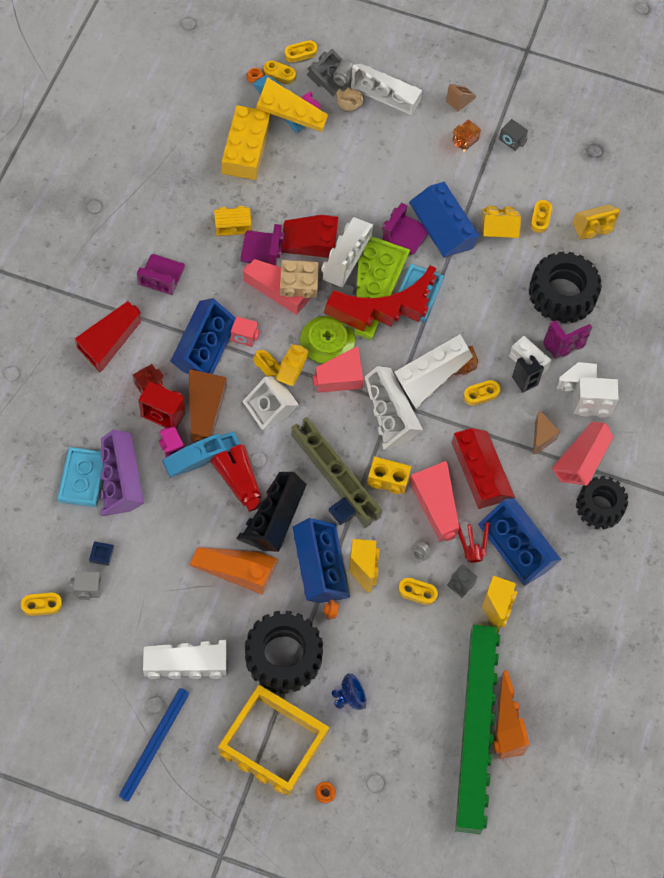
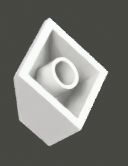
M265 376L242 401L262 430H266L286 419L299 406L284 383L277 381V376Z

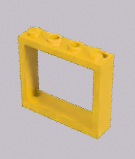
M258 685L218 746V752L221 757L225 758V761L230 762L232 760L237 763V767L243 772H251L256 775L255 778L263 784L269 783L274 786L273 789L277 793L280 792L283 795L287 794L290 796L328 735L330 727L261 685ZM257 700H260L317 735L288 782L228 746Z

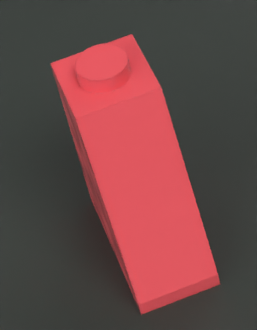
M354 347L316 367V373L312 375L313 386H317V393L362 389L363 375L358 347Z

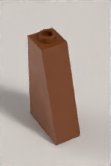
M189 370L192 442L196 443L213 436L227 388V377Z

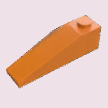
M197 547L189 565L263 595L278 559L262 552Z
M508 670L503 671L500 678L495 741L492 743L494 753H498L499 759L522 756L530 745L523 718L519 719V704L516 701L513 702L512 699L514 698V689Z

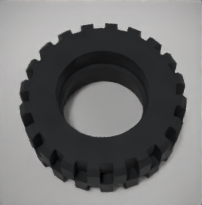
M558 252L557 255L552 253L548 257L541 259L534 269L529 287L530 301L532 304H535L534 308L537 312L541 311L543 317H549L551 321L558 320L561 323H567V321L574 323L578 321V318L579 320L586 318L593 311L602 288L601 276L598 275L599 271L595 266L592 267L593 263L589 260L586 261L584 256L580 254L579 256L574 255L573 252L568 254ZM556 279L571 281L579 288L580 293L574 296L561 295L551 287L549 282Z
M275 611L271 617L269 614L264 615L261 622L257 620L253 624V629L249 630L247 640L245 641V660L248 672H251V677L254 681L258 680L260 682L259 685L264 688L268 686L270 691L275 693L277 689L282 690V693H288L290 689L296 692L300 690V686L306 687L310 684L311 679H315L322 664L323 641L322 637H319L320 632L318 628L312 627L313 622L310 619L303 620L302 614L291 615L292 611H286L285 614ZM289 637L296 640L302 646L303 657L293 666L278 667L266 659L264 653L266 645L275 638Z

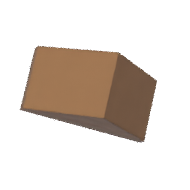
M450 84L446 102L459 112L473 101L476 95L463 85Z
M538 412L535 420L533 454H538L556 441L560 433L542 412Z

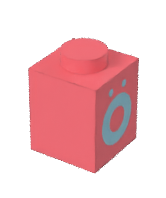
M236 316L231 330V341L252 347L254 340L258 341L260 335L258 322Z

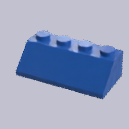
M445 181L430 185L410 200V206L443 258L474 248L480 235Z
M214 298L199 301L170 362L187 374H189L190 369L213 374L231 336V330L236 318Z
M515 498L503 500L478 524L484 532L485 524L489 522L488 539L524 586L548 572L561 560Z
M308 518L293 526L306 601L323 603L329 602L330 599L335 601L350 598L336 524Z

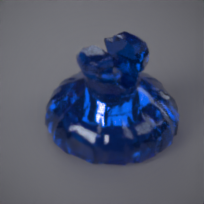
M353 673L346 674L342 680L341 689L332 691L334 698L339 697L334 702L335 707L342 709L344 705L349 704L355 710L366 709L367 698L361 682Z

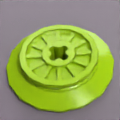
M331 316L316 317L305 325L301 332L300 343L303 348L309 351L308 358L316 363L324 364L354 348L355 336L349 325Z

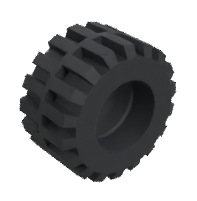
M597 476L593 477L587 486L583 485L577 497L576 508H578V516L582 515L581 520L583 522L587 521V525L590 527L594 525V529L602 527L604 530L608 526L610 528L614 527L616 523L620 522L629 502L627 501L628 493H624L626 490L624 486L620 487V482H614L611 477L609 479H606L605 476H601L600 479ZM603 497L610 502L612 508L602 509L593 502L592 498Z

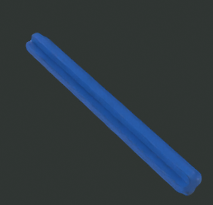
M183 688L178 689L119 794L122 800L130 801L188 698L189 692Z

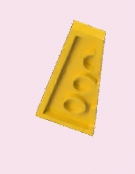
M267 77L256 109L320 132L323 131L328 114Z

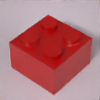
M149 381L138 399L141 417L164 428L175 426L177 429L185 415L184 397L177 391L166 389L160 383Z

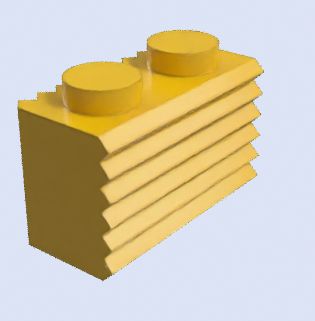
M237 206L236 208L220 207L214 209L216 236L243 235L247 230L252 231L250 207Z
M291 344L281 362L276 377L277 381L293 386L304 367L309 351L300 345Z

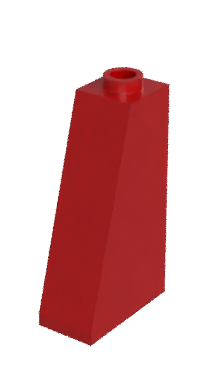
M127 301L74 338L76 348L99 373L103 371L141 323L139 308Z

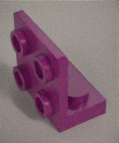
M151 254L145 268L139 267L137 271L138 285L173 295L184 271L185 264Z

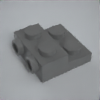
M331 49L328 53L324 51L318 59L320 61L318 63L314 61L308 67L309 72L307 76L318 87L322 85L334 96L338 89L343 87L333 81V74L343 59Z

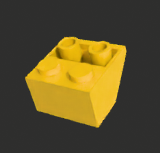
M607 204L575 213L572 223L580 240L611 233L614 230L620 210Z
M489 205L486 208H481V231L483 236L519 238L521 216L514 207L505 206L504 209H497L496 206Z
M352 539L349 573L367 592H371L372 586H376L379 567L377 566L380 548H376V541Z
M493 575L482 608L492 627H497V632L499 633L501 626L504 628L506 626L518 591L514 590L516 583Z

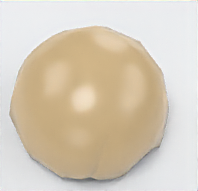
M347 87L345 91L338 89L336 93L338 106L344 111H354L360 108L363 103V96L358 90Z

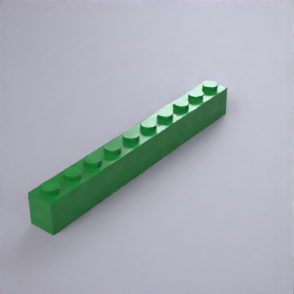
M473 624L470 632L455 832L479 835L483 829L487 828L488 817L484 815L485 807L488 808L489 804L486 786L489 787L490 774H487V767L491 766L492 753H489V745L492 746L493 733H490V725H494L495 713H492L491 710L492 705H495L496 693H493V685L497 684L498 676L497 673H494V667L498 666L499 661L496 646L499 647L500 634H497V627Z

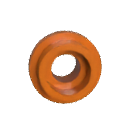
M251 68L246 75L247 81L251 84L264 76L259 68Z
M331 599L328 603L324 604L323 614L326 615V619L330 620L337 617L339 604Z
M321 782L316 786L315 797L319 802L326 804L334 800L336 789L331 783ZM327 790L329 795L323 796L321 792Z

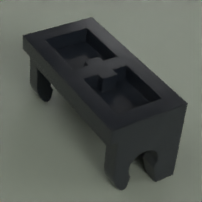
M533 355L529 357L532 361L531 365H528L521 357L517 359L512 378L522 393L538 386L544 371L543 365H540Z

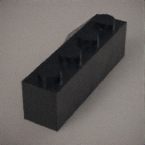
M279 472L266 492L268 494L267 497L257 505L258 511L253 519H248L245 524L247 528L243 533H239L236 539L263 551L279 552L307 484L295 472Z

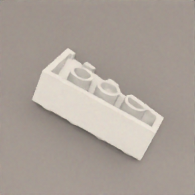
M361 63L354 64L352 67L351 89L358 90L361 94L409 115L414 113L421 101V89Z
M353 217L351 222L345 225L344 234L338 237L336 248L331 249L328 262L325 261L321 269L323 272L322 280L343 288L372 236L373 224Z
M460 334L395 371V374L415 409H417L426 398H429L440 385L448 381L447 379L462 368L473 356Z
M377 366L365 376L370 400H373L374 403L373 412L374 416L378 419L379 435H382L384 442L382 443L383 450H388L412 440L423 429L392 369Z
M219 640L217 645H211L209 641L201 642L198 646L181 643L177 645V648H173L172 645L144 647L143 654L144 677L149 679H159L160 677L180 679L181 676H189L191 679H200L202 676H210L212 679H220L222 676H226L227 673L226 640Z

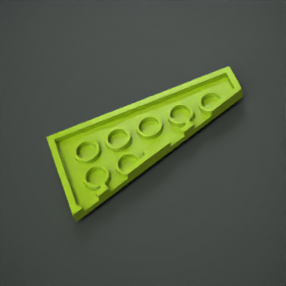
M371 236L358 259L356 297L378 298L392 295L410 254V249ZM374 319L371 326H367L364 332L355 328L354 335L372 341L380 322Z

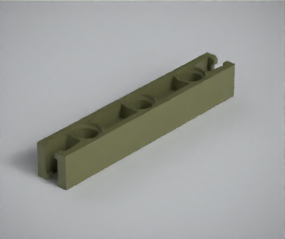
M308 417L303 419L301 427L302 431L306 429L307 435H303L298 430L299 425L297 423L291 427V436L341 499L345 498L356 511L355 516L364 528L371 525V517L367 516L364 512L366 509L375 516L374 519L376 521L379 520L382 514L381 508ZM309 442H316L317 445H310ZM338 470L340 473L334 474L332 471ZM361 499L363 503H356L355 500Z

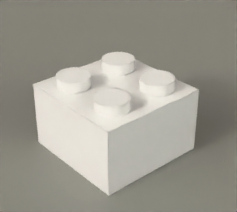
M580 377L573 393V414L583 417L589 415L601 418L611 417L619 400L618 379Z

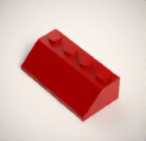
M470 428L454 433L452 445L478 509L499 504L505 499L515 498L488 432Z

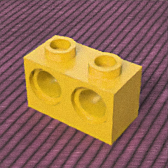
M374 456L367 485L374 489L389 490L393 494H405L411 466ZM375 473H382L384 476L378 477ZM398 477L401 478L403 481L398 482L395 481L394 478Z

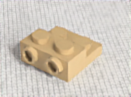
M282 260L280 296L317 297L318 262Z

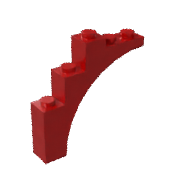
M430 265L415 284L390 296L361 298L333 290L325 305L324 314L364 332L367 326H371L374 319L392 327L394 321L398 322L401 314L419 322L421 316L425 317L429 310V307H427L429 301L427 296L430 292L428 287L429 285L433 286L437 278L434 275L437 268Z

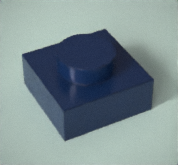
M345 498L329 507L328 510L339 525H342L356 515V511Z
M94 541L89 561L109 566L114 545Z

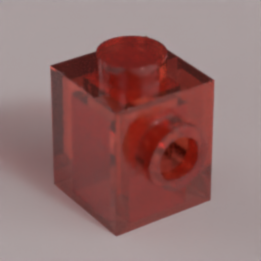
M153 364L133 374L134 385L141 394L149 381L163 385V374L160 369H155Z

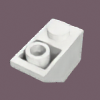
M578 362L559 377L556 389L566 392L575 391L580 377L597 378V364Z

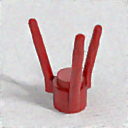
M489 522L485 524L482 548H480L479 544H474L471 524L467 525L470 542L467 548L459 524L458 534L464 549L465 559L469 563L483 561V556H487L486 546Z

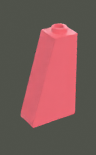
M254 259L243 269L244 282L296 315L311 299L299 296H280L281 267Z
M591 422L556 462L552 470L560 482L585 486L589 484L614 437L607 424L604 422Z
M444 461L412 474L409 481L439 542L454 539L459 530L448 464Z

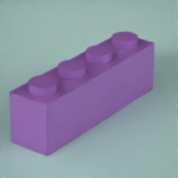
M113 429L101 437V462L104 463V468L101 472V480H104V491H101L104 508L101 509V516L130 512L144 504L131 433Z

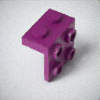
M401 202L398 208L395 207L393 209L390 220L384 222L382 226V240L410 249V254L414 255L428 235V232L422 223L406 216L408 205Z
M274 224L273 234L247 230L244 236L241 262L251 263L256 259L276 266L277 258H281L282 248H280V243L284 242L285 233L281 232L282 225Z
M557 321L551 322L543 341L544 347L547 351H550L555 359L560 356L565 357L572 350H579L586 345L592 326L588 324L566 335Z

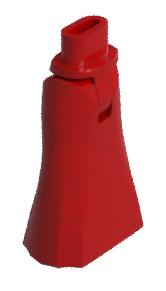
M239 444L229 449V455L227 451L216 454L210 461L214 468L222 476L242 505L246 506L249 512L256 510L257 505L261 502V494L246 446Z

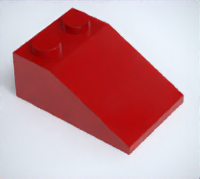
M315 215L285 220L283 228L285 234L284 242L281 243V253L329 258L331 249H335L339 217Z

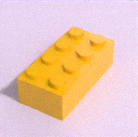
M236 105L221 161L222 174L252 180L257 179L271 124L270 113Z

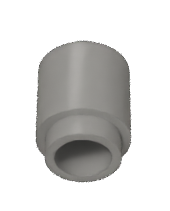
M348 59L341 60L333 74V81L340 86L348 84L352 77L354 63Z

